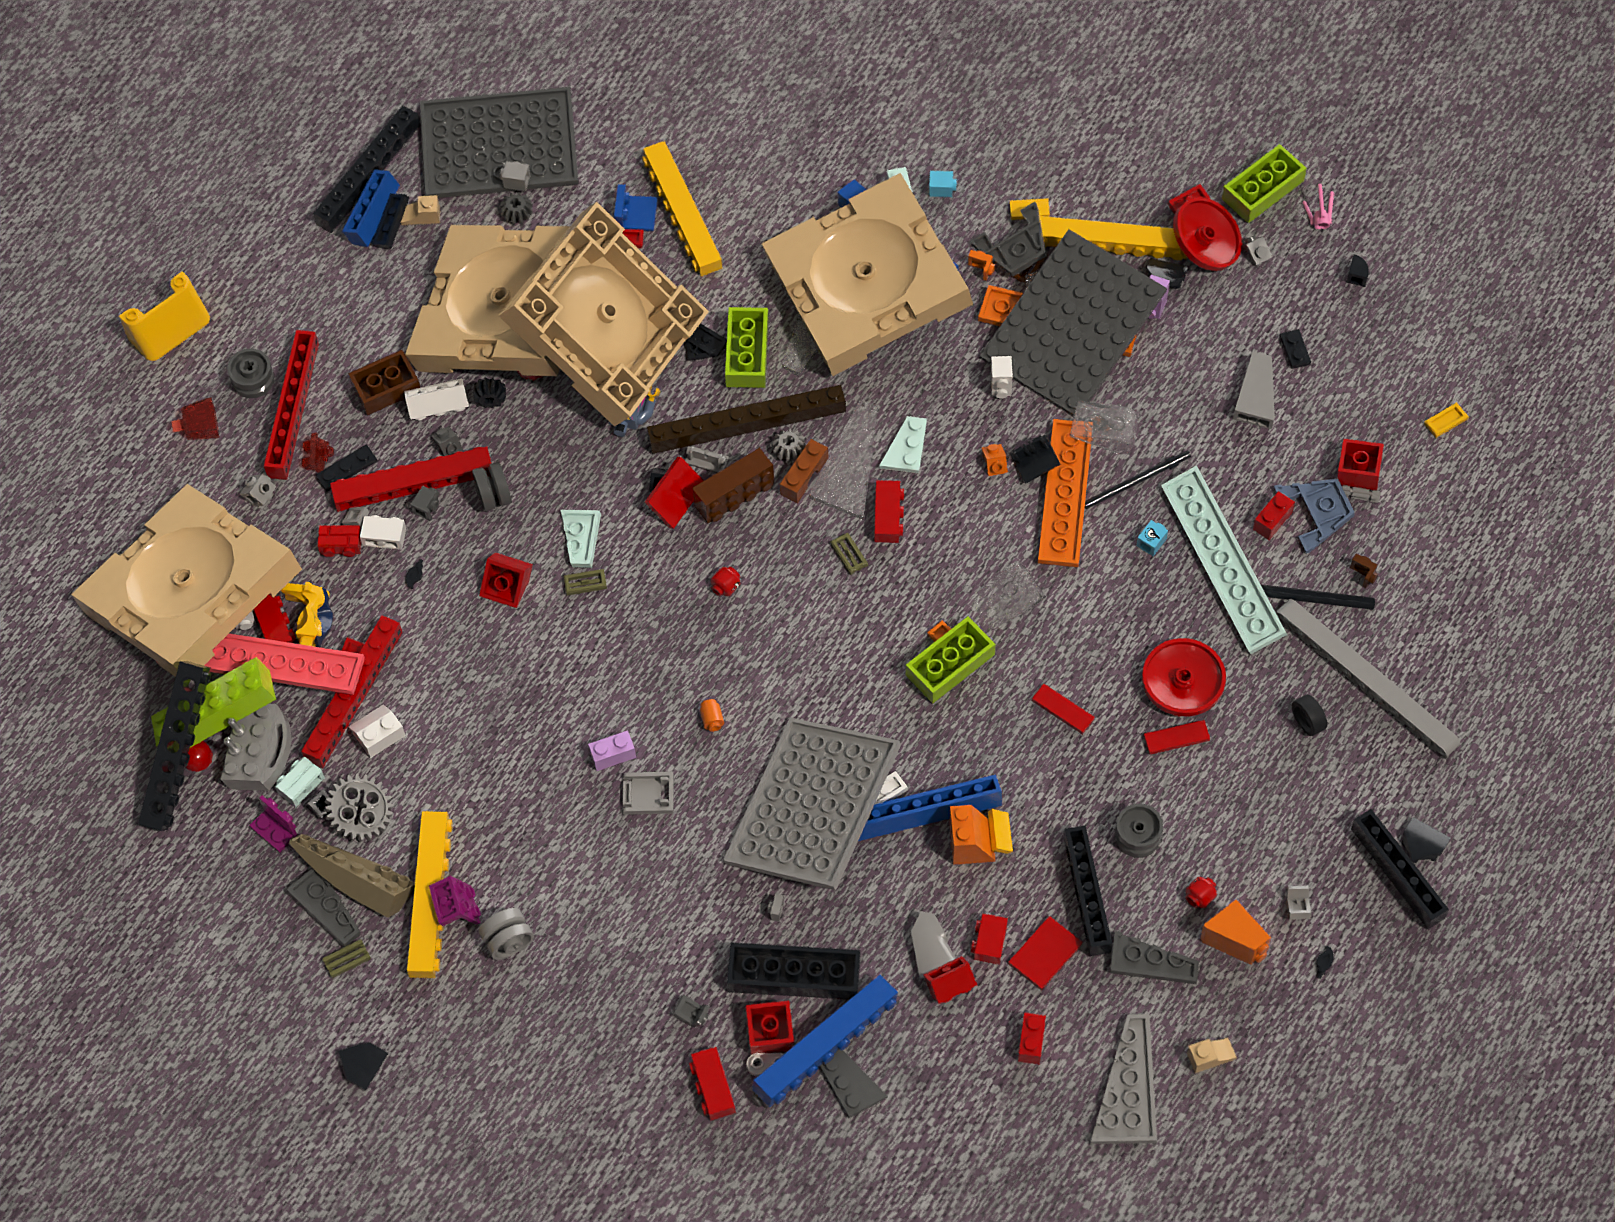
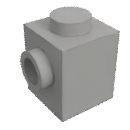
M506 161L505 167L500 171V180L503 181L504 188L521 191L527 190L531 176L529 165Z

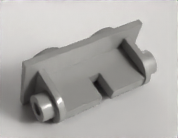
M688 446L686 451L688 456L685 461L689 465L718 473L725 469L729 457L695 446Z

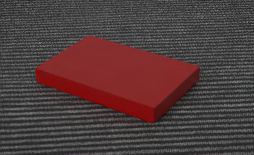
M677 457L648 496L645 503L669 528L674 529L694 502L692 488L704 480L682 457Z
M1049 916L1009 960L1008 964L1042 991L1083 945V942Z

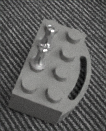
M267 704L239 721H236L234 718L228 719V724L232 727L230 738H224V743L228 746L221 780L229 789L269 791L282 774L291 748V728L286 715L277 704ZM283 730L282 747L280 750V754L277 758V761L275 762L281 731Z

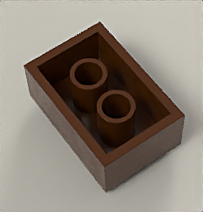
M403 350L348 373L351 385L367 416L404 400V391L420 388L419 380Z

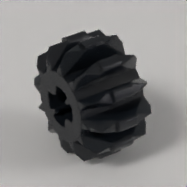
M485 377L484 380L478 379V382L473 387L474 401L478 403V406L484 405L485 408L488 406L494 408L495 405L501 406V403L505 402L506 398L505 384L501 383L500 379L494 380V377L491 379Z

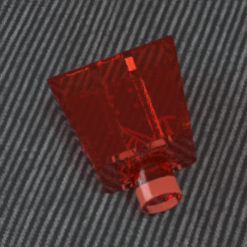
M212 397L182 407V419L171 421L173 432L185 430L188 440L220 438Z

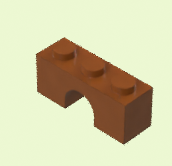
M810 439L781 481L780 495L798 504L808 489V483L814 472L819 473L828 460V447Z

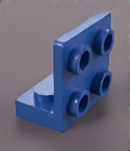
M618 184L614 219L624 229L654 231L657 197L630 196V193L626 192V185Z

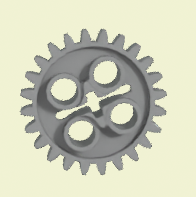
M358 774L355 775L354 779L347 775L346 782L341 778L338 781L339 785L333 784L332 789L334 791L329 790L327 795L330 798H326L324 802L330 805L324 809L325 812H330L326 820H333L330 827H338L335 832L336 834L341 831L344 832L343 839L350 835L352 842L355 837H358L359 842H362L365 836L370 841L372 834L378 837L379 830L385 831L386 829L384 824L391 822L387 817H392L393 812L388 811L394 806V804L388 803L392 796H385L388 789H380L382 782L377 785L374 784L375 777L368 781L367 774L362 779H360ZM362 790L364 791L360 805V809L362 810L358 815V825H354V820L358 810V807H356V805L359 802L360 791ZM346 792H352L355 795V799L347 798ZM366 797H373L376 803L370 804ZM342 812L350 813L351 819H345L342 816ZM364 816L370 817L371 820H372V823H371V824L365 823V822L363 821L362 817H364Z

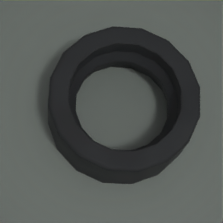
M1306 694L1293 701V715L1307 735L1314 736L1327 728L1326 715L1314 697Z

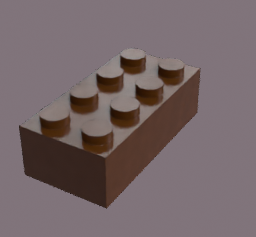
M761 448L756 449L693 487L694 507L707 524L712 521H719L723 514L728 511L733 512L737 510L741 503L752 501L759 492H766L772 488L774 484L772 462Z

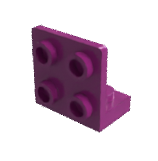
M261 795L259 800L264 811L249 826L277 852L281 853L289 845L290 839L298 836L295 830L296 826L288 812L285 810L281 812L273 799L270 797L266 799Z
M452 876L429 885L440 925L445 926L460 918L476 925L481 923L479 919L481 912L475 904V891L471 885Z

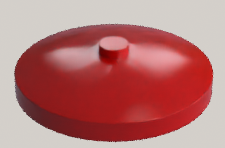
M1195 197L1189 199L1177 209L1173 219L1174 235L1182 252L1194 264L1206 270L1220 271L1231 266L1239 258L1242 250L1241 232L1233 216L1222 205L1208 198Z
M1177 638L1161 643L1150 652L1144 663L1142 683L1150 701L1162 711L1176 716H1195L1210 710L1220 700L1226 684V671L1221 658L1211 647L1194 639Z

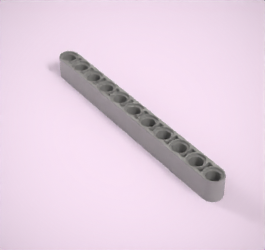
M1289 599L1275 612L1289 630L1300 635L1299 638L1308 646H1313L1320 656L1332 662L1331 665L1339 672H1344L1351 682L1363 688L1362 691L1370 698H1375L1382 708L1394 714V718L1401 724H1406L1414 735L1419 739L1425 740V744L1435 752L1438 751L1443 759H1446L1460 745L1459 738L1296 601Z

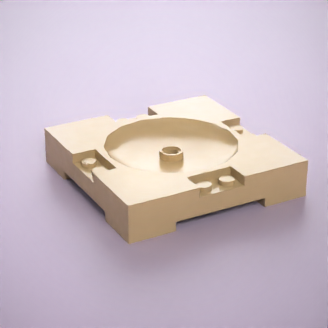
M901 173L850 198V204L818 220H815L813 217L762 243L772 268L789 295L832 376L867 359L866 354L935 319L940 322L973 305L969 288L945 247L940 243Z
M595 202L581 212L553 247L549 256L537 271L529 277L499 317L542 358L548 356L574 381L571 386L613 426H616L631 417L649 393V388L685 340L690 338L709 311L682 285L677 287L622 234L625 229L601 205Z
M450 225L434 271L437 277L428 305H422L405 353L416 370L435 373H453L454 369L519 371L522 375L558 376L560 368L548 356L542 358L499 315L529 277L537 271L549 256L553 247L570 226H536L535 230H504L502 226Z
M186 484L145 524L147 528L145 533L123 554L118 555L114 553L71 595L88 617L107 630L117 633L156 660L159 666L176 677L180 661H189L204 666L215 655L212 649L267 595L275 597L302 568L289 548L253 525H246L229 514L225 507Z

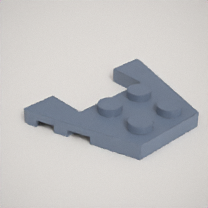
M1338 479L1312 481L1309 484L1292 483L1289 486H1282V484L1274 486L1276 493L1279 491L1292 500L1302 497L1317 529L1298 536L1306 554L1318 547L1355 516V512Z

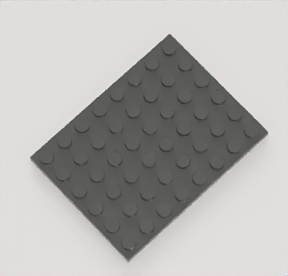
M570 87L420 101L426 196L443 198L516 191L515 189L504 188L503 181L500 180V171L505 167L506 161L529 165L531 176L527 189L579 184Z
M1068 229L983 350L980 358L991 364V357L1011 356L1014 379L1078 418L1160 302L1167 288Z

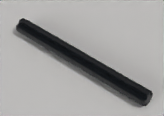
M1261 584L1266 596L1269 598L1293 599L1294 601L1373 610L1375 607V598Z

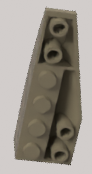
M301 834L290 839L289 844L323 878L352 899L387 918L401 910L415 889V882L411 881L407 876L394 872L388 866H383L339 849L308 835Z

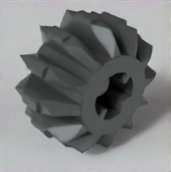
M520 192L517 195L510 193V197L504 196V201L501 202L500 208L501 215L505 217L506 222L512 220L513 225H515L518 220L522 224L523 218L529 221V215H532L533 209L532 201L528 199V196L526 194L521 196Z

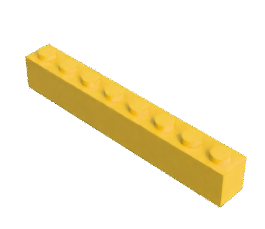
M665 141L643 148V164L645 168L649 167L650 169L649 176L651 181L657 184L656 191L658 196H663L664 208L666 212L670 211L671 213L670 220L673 227L677 226L678 228L677 235L679 240L684 241L686 244L684 249L687 256H691L693 259L691 263L694 271H699L700 276H704L722 269V259Z
M1040 216L1045 247H1056L1068 229L1101 249L1107 252H1114L1117 255L1128 253L1137 257L1150 255L1154 258L1172 257L1174 260L1187 259L1176 241L1173 228Z
M422 811L407 966L409 978H435L436 972L440 971V959H437V953L442 950V938H439V931H443L444 926L438 922L429 885L444 879L445 871H449V859H446V852L451 850V839H448V832H452L453 821L449 819L447 812Z

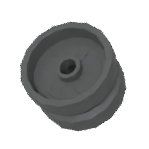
M254 348L244 349L231 357L227 372L236 393L249 399L261 397L271 390L275 375L270 360L264 352Z
M500 462L489 464V478L483 467L472 470L476 493L479 500H481L484 511L495 509V495L501 506L512 503Z
M1132 804L1120 812L1116 822L1115 841L1118 848L1124 854L1134 858H1144L1153 854L1158 849L1163 833V820L1159 812L1146 804Z

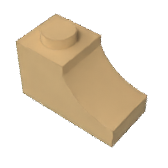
M418 196L416 202L407 205L401 225L440 223L438 196Z
M1228 1038L1217 1041L1207 1039L1190 1045L1187 1051L1195 1073L1236 1059Z

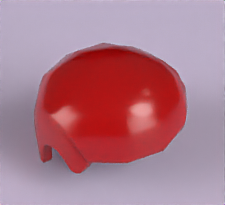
M204 740L189 749L190 760L186 766L188 770L199 772L207 769L212 763V750Z

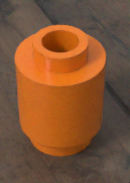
M715 699L703 701L700 704V714L704 728L711 732L720 730L724 725L720 705Z

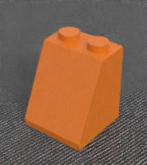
M972 805L950 806L949 828L953 865L996 862L995 851H992L988 818Z
M1237 900L1203 925L1200 937L1204 944L1250 965L1255 961L1257 963L1261 962L1267 956L1266 952L1270 947L1271 939L1268 933Z

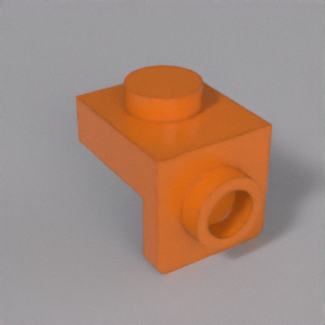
M970 250L968 265L984 269L983 280L987 281L988 276H992L995 269L993 256L982 251Z
M991 444L988 447L982 448L988 476L1008 472L1006 454L1001 444Z

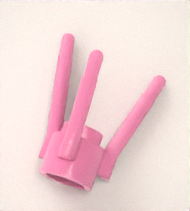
M1318 184L1320 210L1316 211L1313 216L1306 201H1303V205L1310 219V225H1314L1315 229H1327L1332 224L1334 192H1330L1328 213H1326L1324 210L1322 185Z

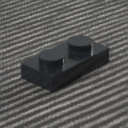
M1300 330L1280 333L1291 368L1311 365Z

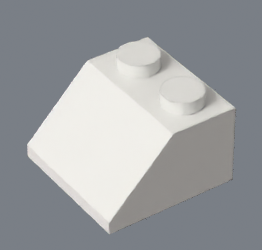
M385 705L380 706L348 726L370 758L406 736L401 723Z

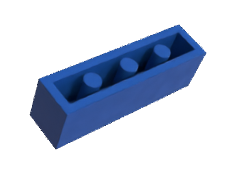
M373 171L342 232L352 244L368 247L375 235L390 193L396 194L400 186L390 171Z

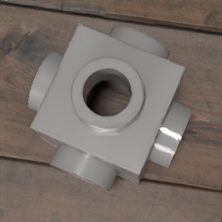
M265 474L252 475L245 481L246 486L240 495L254 506H264L273 497V491L276 486L271 482V478Z

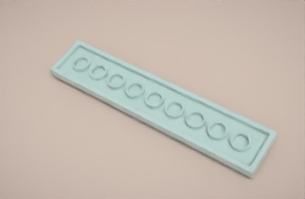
M1197 465L1162 484L1161 486L1249 653L1253 654L1286 636L1287 633Z

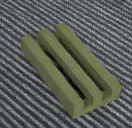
M849 533L830 542L850 575L868 566V562ZM846 539L861 563H857L843 540ZM837 543H840L854 567L850 565Z
M604 569L564 575L567 596L607 589ZM600 575H601V578H598V579H592V580L586 579V580H581L580 582L569 583L570 580H576V579H582V578H588V577H594V576H600Z
M360 939L322 959L331 977L334 978L370 960L371 957L363 941ZM360 947V949H358V950H356V951H354V952H352V953H350V954H348V955H346V956H344V957H342V958H340V959H338V960H336V961H334V962H332V963H329V962H331V961H333V960H335V959H337V958H339V957H341V956H343V955H345V954H347V953H349V952H351V951H353V950H355V949H357V948ZM361 954H364V956H362V957H360V958H358V959H356V960H354V961H352V962H350V963H348V964H346V965H344V966H342V967H340V968H338V969H336V970L333 971V968H335V967H337V966H339V965H341V964H343V963H345V962H347V961H349V960H351V959H353V958H355V957H357V956H359V955H361Z

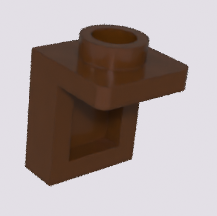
M1355 554L1350 568L1366 576L1362 587L1367 588L1369 583L1373 585L1378 577V573H1376L1378 564L1372 562L1366 556Z

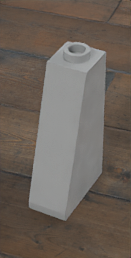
M1253 351L1233 419L1272 429L1275 418L1272 356L1263 352Z

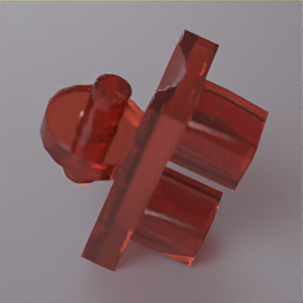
M311 433V439L303 441V449L307 454L310 453V456L302 459V466L306 470L321 472L325 469V461H328V457L334 455L335 449L329 446L328 441L320 439L318 433Z

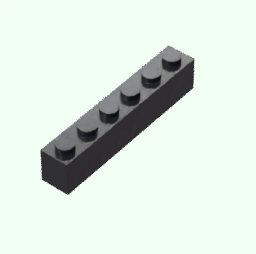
M1370 809L1355 818L1351 830L1425 927L1430 929L1443 921L1449 911L1448 907L1374 811Z

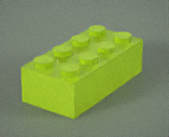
M1279 144L1227 183L1223 188L1222 200L1249 224L1300 185L1305 179L1307 168Z
M729 307L725 367L726 387L766 388L768 308Z
M967 616L908 662L905 675L933 704L995 655L996 644Z

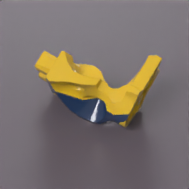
M306 582L304 585L288 583L281 590L285 595V599L306 605L297 621L296 635L299 644L321 648L322 641L331 630L333 622V612L328 603L329 591L310 582Z

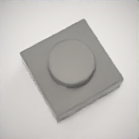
M350 507L342 523L343 525H360L362 527L364 516H368L369 511L366 507Z
M775 894L774 901L770 900L768 913L771 914V921L780 922L784 906V895Z

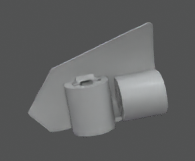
M920 911L911 930L919 978L922 979L924 974L956 959L947 943L946 934L935 914Z

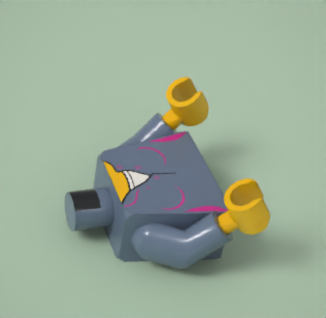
M652 386L649 388V393L631 417L615 426V435L624 437L627 428L637 430L639 425L644 424L652 417L656 403L654 399L660 394L659 388H656L654 395L651 394Z

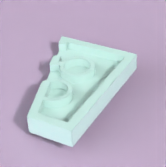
M907 416L879 465V469L919 473L927 424L926 418Z
M561 510L572 567L592 568L601 518L600 511Z

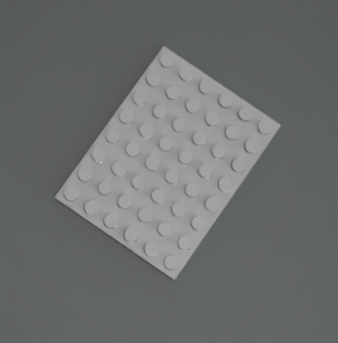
M789 718L723 861L727 865L836 890L900 749L901 743L899 740Z

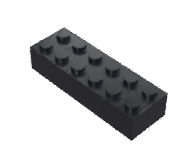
M731 942L727 977L728 992L850 1000L858 993L860 950Z

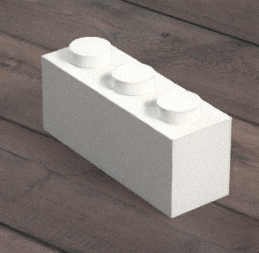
M463 378L404 391L410 420H423L426 416H441L448 411L454 410L458 412L469 407Z

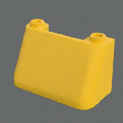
M183 271L171 280V288L175 293L146 314H143L136 308H131L119 315L128 340L149 361L158 360L202 329L210 321L208 311Z

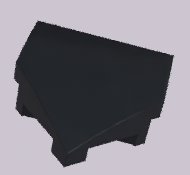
M1150 258L1146 273L1149 278L1151 275L1169 280V287L1179 289L1181 288L1182 281L1185 280L1188 266Z
M701 323L690 338L685 340L689 361L718 357L727 346L726 338Z
M1413 817L1403 833L1402 845L1406 847L1410 855L1409 858L1413 863H1417L1418 860L1428 859L1436 861L1437 857L1441 856L1451 837Z
M370 1042L337 1051L344 1078L364 1091L367 1090L388 1055V1052Z

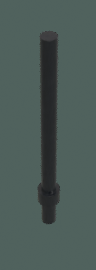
M1187 450L1177 456L1172 455L1166 458L1165 462L1086 500L1085 508L1088 509L1169 468L1171 470L1177 467L1179 463L1191 458L1190 452Z

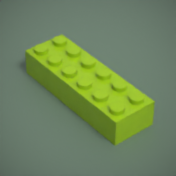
M257 657L206 685L204 691L206 694L205 701L199 710L200 721L195 726V740L190 748L230 726L228 724L229 718L239 721L276 700L270 670ZM186 700L184 702V709L188 711L190 704ZM168 707L151 716L157 747ZM182 721L178 724L180 731L184 730V723ZM175 741L173 744V748L176 752L179 750V744L177 741Z

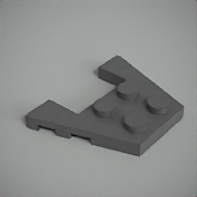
M1035 201L1020 210L1028 226L995 246H993L985 232L970 240L976 249L993 256V262L1012 276L1047 256L1039 209Z

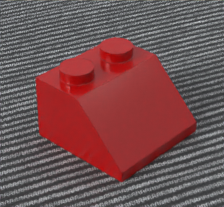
M495 552L487 558L479 596L517 608L529 583L533 564Z

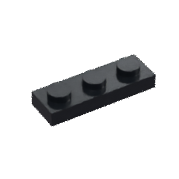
M390 193L372 243L375 247L392 249L409 201V197L406 194Z
M366 444L317 473L316 478L324 489L329 491L331 490L330 483L336 482L339 479H349L378 460Z

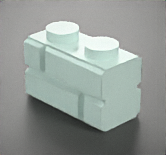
M303 757L300 761L296 760L292 764L291 770L286 775L278 778L275 788L279 795L296 808L325 777L320 768L306 757Z

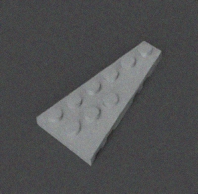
M1127 1014L1090 1144L1157 1143L1149 1014Z

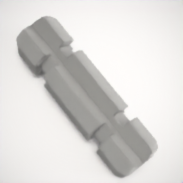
M1342 485L1347 498L1351 496L1353 499L1364 501L1370 499V502L1376 503L1380 500V491L1372 490L1371 492L1365 488L1354 486L1350 488L1348 485Z

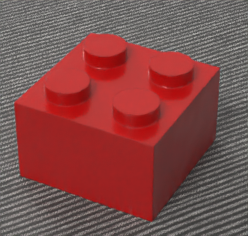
M1343 439L1337 476L1341 486L1348 485L1350 487L1377 490L1384 444Z
M790 1001L746 1005L751 1055L756 1053L786 1052L794 1047Z

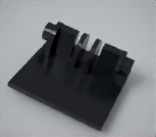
M1045 434L1042 436L1038 435L1039 437L1033 439L1032 443L1029 440L1028 445L1024 443L1023 448L1013 449V452L1010 453L1025 484L1061 465Z

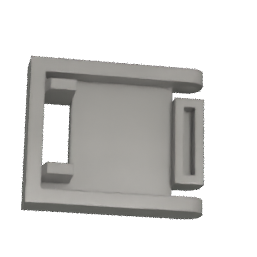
M632 772L623 774L624 780H632L623 781V807H625L623 808V815L674 814L673 772ZM661 785H669V800L661 799Z

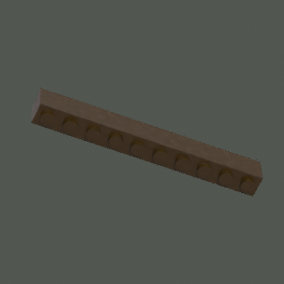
M840 384L647 426L648 439L652 454L844 413L846 412V400Z

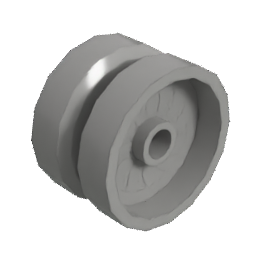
M509 908L500 911L480 926L479 934L484 943L488 944L487 948L493 959H506L525 949L533 941L534 934L530 926L525 924V917L520 909Z

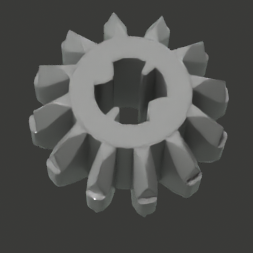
M789 428L788 432L781 430L780 435L775 434L772 442L774 455H778L780 461L786 457L787 463L790 461V458L796 461L797 456L801 454L806 446L803 435H799L798 430L792 432L791 428Z

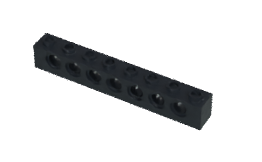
M403 105L313 212L317 226L332 234L358 202L373 171H383L420 127L417 112Z
M189 661L179 662L138 825L165 831L174 822L173 811L179 802V788L184 783V768L190 760L188 753L190 746L193 745L195 740V726L200 721L199 710L205 701V687L211 678V673H209L210 667ZM191 680H193L195 683V688L193 691L189 688V682ZM186 700L190 704L188 711L184 709V702ZM180 721L184 723L183 731H180L178 727ZM175 741H177L179 744V750L177 752L173 748V744ZM170 761L174 765V770L172 772H170L168 769V764ZM164 782H166L169 786L167 792L163 790ZM159 802L163 805L162 813L157 808Z

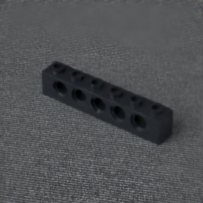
M1086 825L1065 828L1063 840L1089 956L1111 953L1112 940Z

